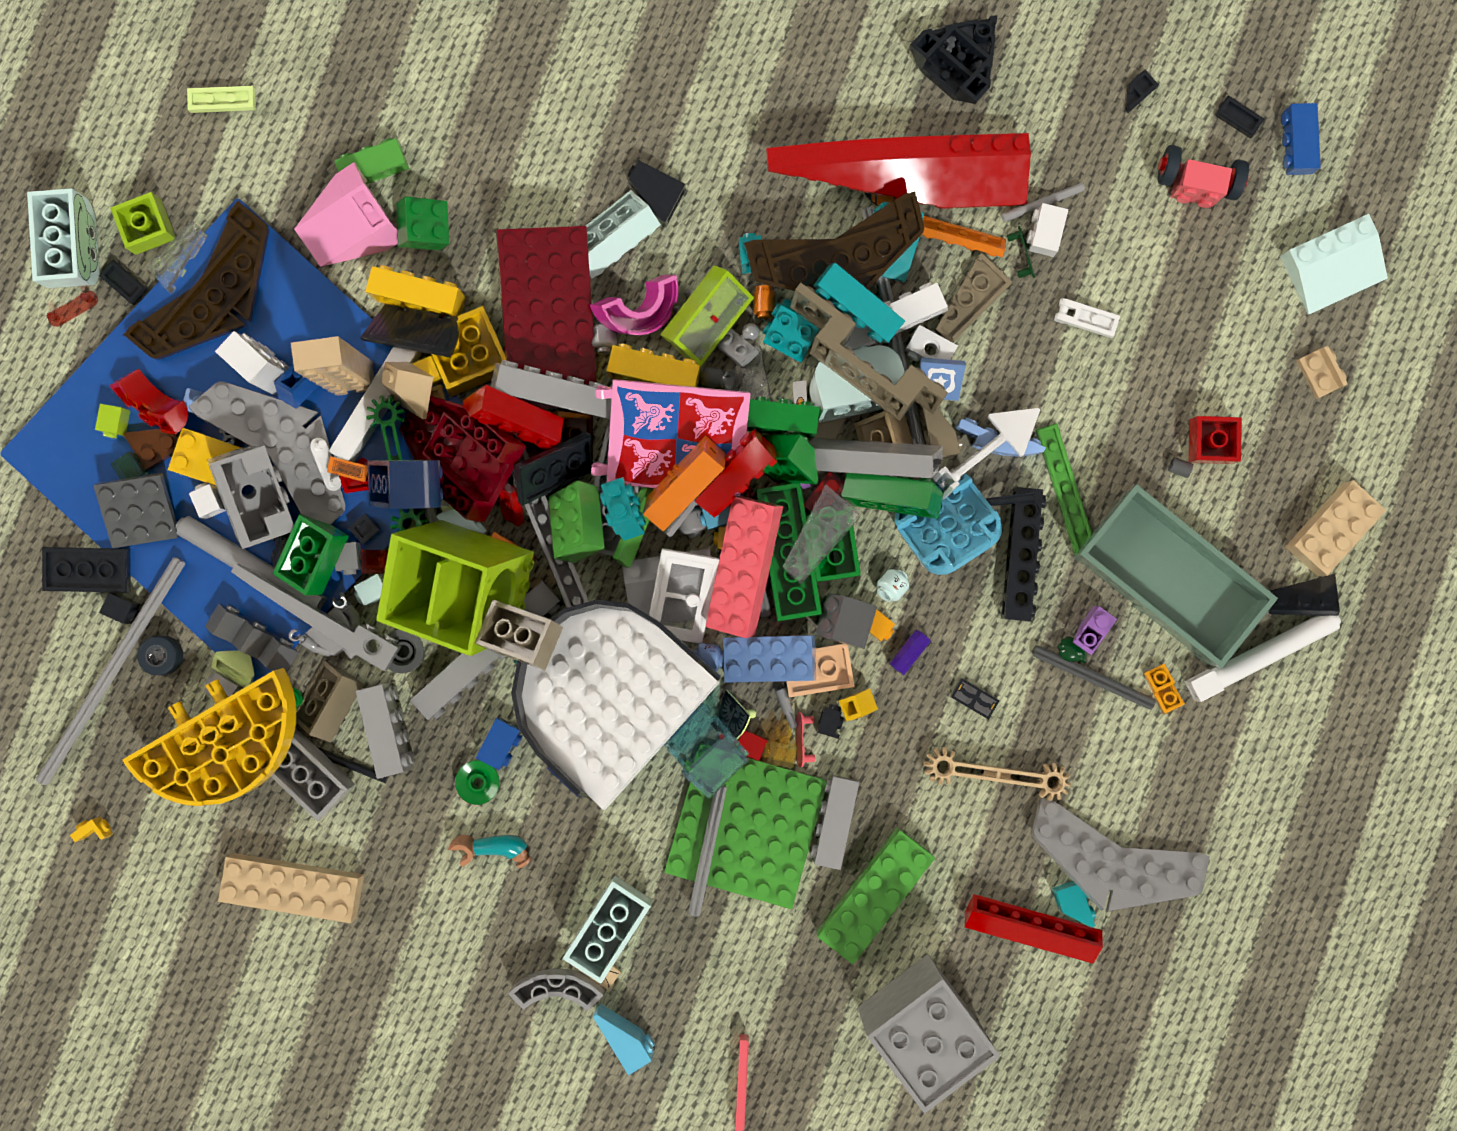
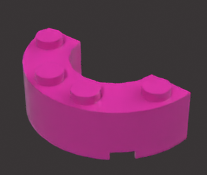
M661 275L645 282L647 290L645 299L641 306L634 311L628 309L621 298L608 297L591 304V310L602 325L616 333L630 335L652 333L661 328L670 319L674 303L677 304V276Z

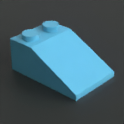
M598 1004L593 1018L628 1076L651 1062L655 1043L650 1034L645 1035L644 1031L603 1004Z

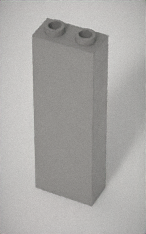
M813 438L808 442L815 449L817 471L933 478L942 468L943 446L821 438Z

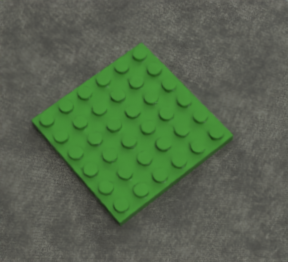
M701 744L664 873L695 882L715 785H725L727 791L707 885L792 909L824 798L827 780Z

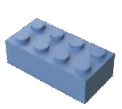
M815 635L723 638L724 682L816 680Z

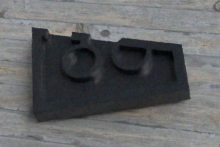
M1335 574L1270 590L1278 599L1268 610L1269 614L1338 616L1340 613Z

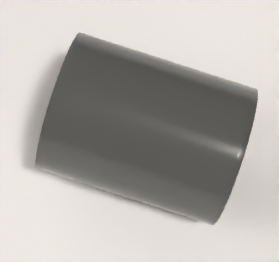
M1176 457L1172 458L1168 467L1169 472L1188 478L1193 470L1192 463Z

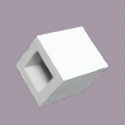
M203 483L196 486L195 491L189 493L199 518L208 519L225 511L216 486Z

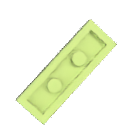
M253 86L187 88L188 111L190 113L256 110L255 88Z

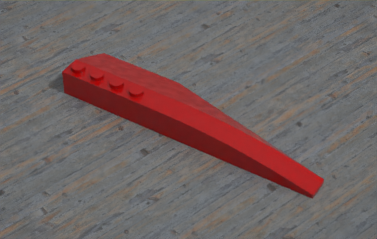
M1029 133L891 137L766 148L768 172L791 177L799 176L808 178L807 180L827 182L829 185H841L852 190L880 196H892L895 199L903 194L916 191L919 204H930L936 208L949 209L1026 205L1031 151Z

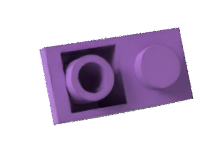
M1093 606L1081 622L1073 643L1092 655L1117 618L1100 606Z

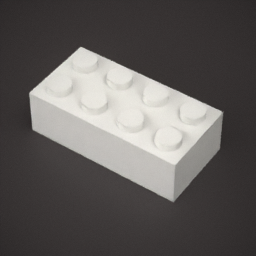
M233 331L215 352L249 383L278 396L274 382L289 366L276 358V354L267 346L262 345L252 337L250 338L245 333L240 335Z

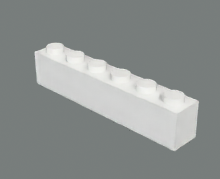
M931 282L919 287L920 291L913 294L911 292L899 296L900 300L893 303L891 301L884 302L905 320L896 334L948 311V306L938 283L933 285ZM855 326L849 341L844 347L855 350L859 346H871L876 342L867 336L869 331Z

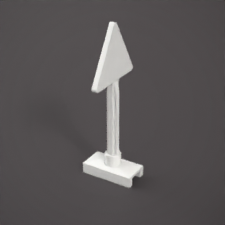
M1034 408L989 414L988 419L1000 434L955 470L951 469L949 471L945 466L932 479L933 483H938L944 491L942 499L944 500L960 484L958 481L964 473L1007 441L1017 454L1022 457L1026 451L1040 409Z

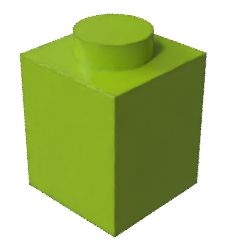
M100 404L95 430L103 432V436L117 439V435L124 436L123 434L127 432L130 410Z

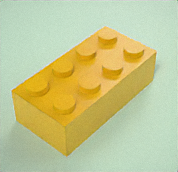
M380 265L379 268L372 266L365 292L375 301L401 306V308L407 307L440 313L442 315L441 318H444L445 315L459 316L462 314L466 297L457 288L456 284L444 281V284L436 282V279L428 276H423L422 279L414 277L415 274L404 270L401 273L393 271V268L385 265Z
M619 343L618 346H612L607 367V373L611 379L690 387L698 386L701 371L700 365H697L695 360L684 358L683 361L675 360L673 355L662 353V356L654 355L653 351L644 348L636 351L632 350V346Z

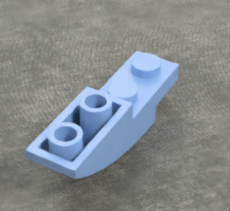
M966 418L965 420L961 419L958 421L955 430L975 438L972 447L979 450L998 436L996 430L989 427L983 429L977 426L978 423L972 419ZM1030 437L1023 456L1040 454L1045 451L1046 447L1041 445V441ZM1007 441L991 452L992 454L1003 456H1019Z

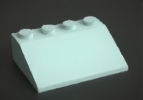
M1369 214L1301 244L1280 256L1308 315L1388 278L1379 234Z

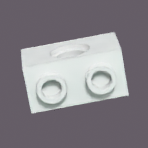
M919 325L905 352L908 353L907 357L916 362H919L921 357L950 360L958 345ZM925 346H932L935 349V354H926Z

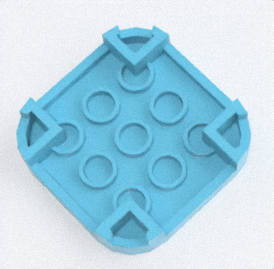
M966 473L960 477L961 479L958 481L960 484L944 500L942 499L938 519L895 513L894 521L902 538L921 564L929 572L937 575H946L956 571L991 548L1002 534V524L997 510L995 511L973 484L971 477ZM936 483L935 485L944 493L943 489Z

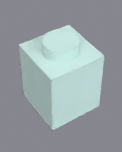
M376 574L354 586L356 590L354 595L360 604L371 606L380 601L384 579L382 574Z

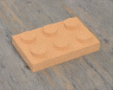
M838 644L815 648L816 680L786 681L789 697L854 687L848 645Z

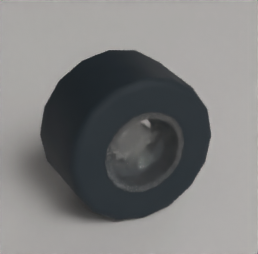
M153 636L146 639L140 645L137 660L140 667L146 673L151 675H168L180 667L184 652L176 639L169 636Z

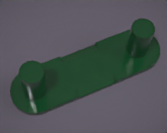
M1018 226L1019 231L1007 234V239L1010 242L1021 238L1029 267L1021 269L1017 273L1019 278L1031 274L1035 278L1021 226Z

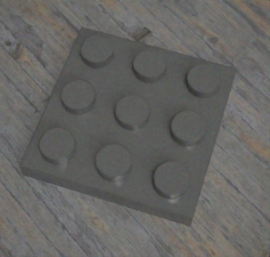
M163 473L100 482L93 485L112 548L179 537L176 533L177 529L175 527L177 522Z

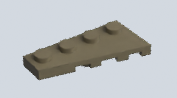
M982 252L949 305L948 311L945 312L935 329L937 334L952 343L1013 283Z

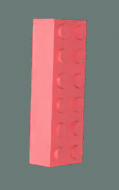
M736 496L735 500L731 503L705 627L743 638L756 635L783 506L744 496Z

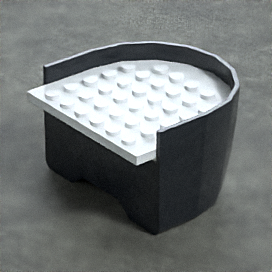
M593 600L564 608L550 618V620L562 626L563 629L547 668L544 671L517 661L511 696L517 727L535 754L578 796L592 799L603 810H606L719 684L718 681L721 675L658 620L631 604Z

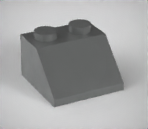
M828 593L815 635L830 641L865 649L877 606L846 596Z

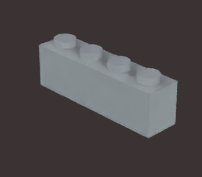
M832 775L831 780L827 779L824 791L828 793L827 799L822 801L820 814H823L822 823H817L815 836L819 837L817 845L813 844L810 856L814 858L813 862L815 865L841 870L859 786L858 780Z

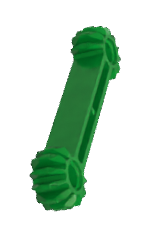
M381 395L380 401L382 404L379 405L373 399L371 402L376 408L367 407V410L374 412V415H368L366 419L375 418L376 421L370 425L372 428L377 423L381 424L388 460H402L394 422L395 420L404 422V418L397 417V414H402L405 411L404 409L396 411L395 408L401 404L400 401H397L392 406L393 397L389 396L388 403H385L384 396ZM382 408H389L392 411L390 420L383 421L380 419L379 411ZM388 425L392 427L397 449L396 456L390 454L385 427ZM409 508L408 512L399 509L400 517L391 516L390 518L398 523L390 525V528H399L396 532L407 530L403 527L402 523L404 519L409 517L416 521L415 527L421 526V523L428 522V519H419L424 514L423 510L415 514L413 508Z

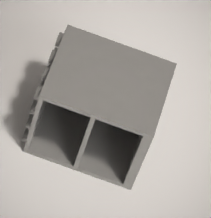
M928 954L857 1007L868 1039L924 1114L1000 1057L981 1024Z

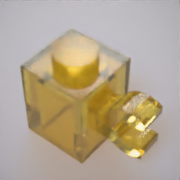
M777 726L775 734L779 741L770 740V745L766 744L763 757L767 758L768 764L793 768L797 745L789 743L792 729L788 728V733L782 736L779 733L780 726Z

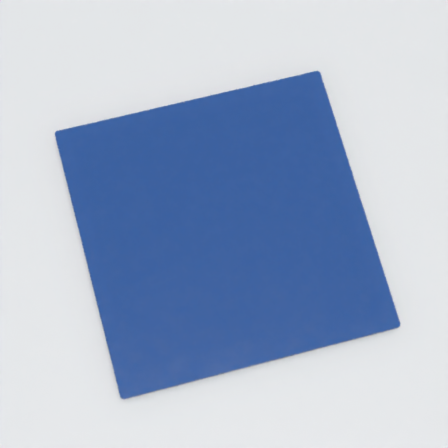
M235 199L1 451V456L101 548H112L93 485L100 482L163 473L176 522L182 517L191 516L240 546L226 511L208 519L199 518L189 493L195 491L196 486L206 482L169 471L168 467L172 456L151 470H145L124 436L117 435V439L103 436V432L95 430L100 404L130 410L127 432L161 428L156 424L151 427L138 416L139 412L132 406L128 408L109 386L136 369H140L144 376L159 391L178 401L184 400L187 388L205 393L217 382H226L279 399L278 396L249 383L215 352L232 332L161 360L149 357L123 335L131 325L139 320L143 321L191 289L202 277L227 224L226 218L230 209L237 201L268 226L269 237L251 323L234 310L233 314L247 325V327L235 332L240 335L245 333L250 338L252 337L257 342L259 341L262 345L267 346L276 354V358L280 361L282 360L289 367L293 364L291 343L339 336L373 362L374 377L393 349V346L362 341L360 337L373 319L241 199ZM442 382L437 384L442 385L447 401L463 405V401L456 395L449 396ZM318 386L300 405L301 407L318 412L303 427L306 429L321 416L329 447L331 448L365 392L358 393L356 390L347 391L348 394L336 396L334 393ZM400 405L395 408L396 411L404 409L405 412L397 414V417L405 419L409 411ZM389 408L381 420L388 421L391 419L392 411ZM188 412V419L183 428L221 441L225 436L218 432L221 430L220 428L202 420L194 413ZM395 420L394 423L402 460H415L399 430L403 422ZM378 424L356 461L362 457L368 460H388L381 424ZM388 425L385 427L390 454L396 456L397 449L392 427ZM241 440L238 441L237 446L242 448L250 447ZM282 480L278 483L288 495L290 502L286 503L295 525L301 513ZM341 485L345 511L331 525L349 536L346 543H360L348 527L364 513L373 520L381 531L365 545L361 544L363 569L356 570L357 574L343 575V571H336L334 568L323 592V595L328 599L321 608V611L326 614L334 606L333 597L337 601L341 599L340 592L346 593L389 546L391 534L399 530V528H390V525L398 523L390 518L391 516L399 518V509L369 506L368 490L344 493ZM244 486L241 491L242 494H251L253 486ZM405 508L403 511L408 512L409 508ZM413 508V511L417 514L423 508ZM413 518L404 519L403 527L406 528ZM290 533L244 549L276 567ZM180 536L175 539L118 547L130 548L131 576L150 593L174 557L180 558L185 562L183 569L161 603L215 653L238 650L231 642L212 635L205 627L218 604L226 607L230 604L238 608L240 614L253 622L258 621L267 627L266 630L279 638L284 637L290 640L288 635L291 630L297 629V632L292 634V637H297L299 634H306L312 628V626L231 572L232 567ZM299 640L291 641L294 643L293 647L296 648L299 644ZM251 656L254 670L253 682L273 671L266 668L257 658Z

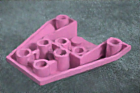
M355 162L335 174L294 229L320 267L388 251L398 244L397 224L394 220L391 221L378 203L366 185V178Z

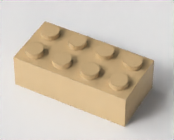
M1354 480L1344 482L1285 547L1316 576H1328L1387 510Z

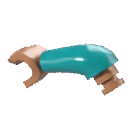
M460 835L451 841L447 849L452 851L463 850L467 853L461 858L460 865L462 867L472 860L474 854L476 856H505L507 859L517 862L516 866L518 868L524 867L532 860L530 855L527 856L525 849L527 843L516 835H499L475 840L469 835Z

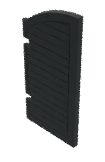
M385 304L360 338L362 341L450 358L459 338L458 317L445 315L442 319L440 313L407 307L401 311V306Z

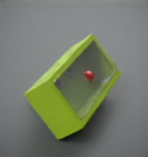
M715 265L695 290L688 289L686 291V295L689 298L682 307L675 306L673 308L675 316L660 334L685 358L697 361L696 364L700 365V367L754 299L728 270Z

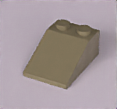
M916 402L925 445L943 446L942 460L954 458L960 454V449H962L961 438L956 436V431L941 412L937 409L932 414Z

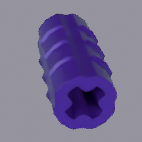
M916 629L889 665L904 676L931 640Z

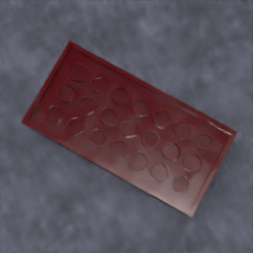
M587 226L496 229L506 361L517 363V368L524 369V365L538 368L541 374H545L546 370L562 374V379L566 380L568 376L584 380L586 385H589V381L597 383L595 348L592 345L594 332L592 310L590 307L592 302ZM516 397L522 401H525L541 409L560 408L557 406Z

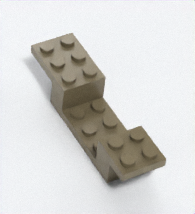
M800 283L795 289L790 308L821 330L815 337L810 351L812 356L899 421L915 401L932 414L936 412L948 394L942 384L936 381L933 382L926 376L923 370L911 365L896 385H894L889 377L879 374L869 362L860 360L850 348L844 347L849 341L856 324L848 314L838 311L829 300H823L810 286Z

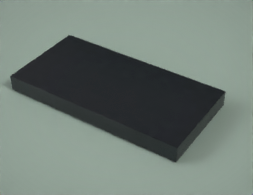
M584 432L515 464L518 503L524 506L591 473L593 465L591 434Z
M42 547V591L130 593V548Z

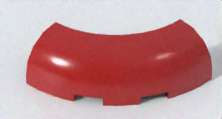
M140 369L128 373L109 385L128 408L130 406L135 408L139 412V418L151 427L156 424L161 427V432L176 434L186 425L188 409L184 400H174L163 394L144 376Z

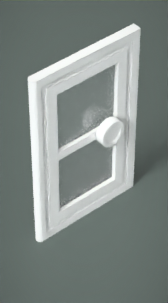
M662 548L649 616L658 620L680 640L702 643L719 558Z

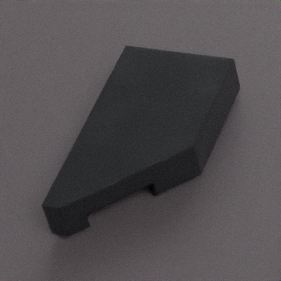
M1146 70L1142 71L1127 85V113L1131 112L1159 87V84Z

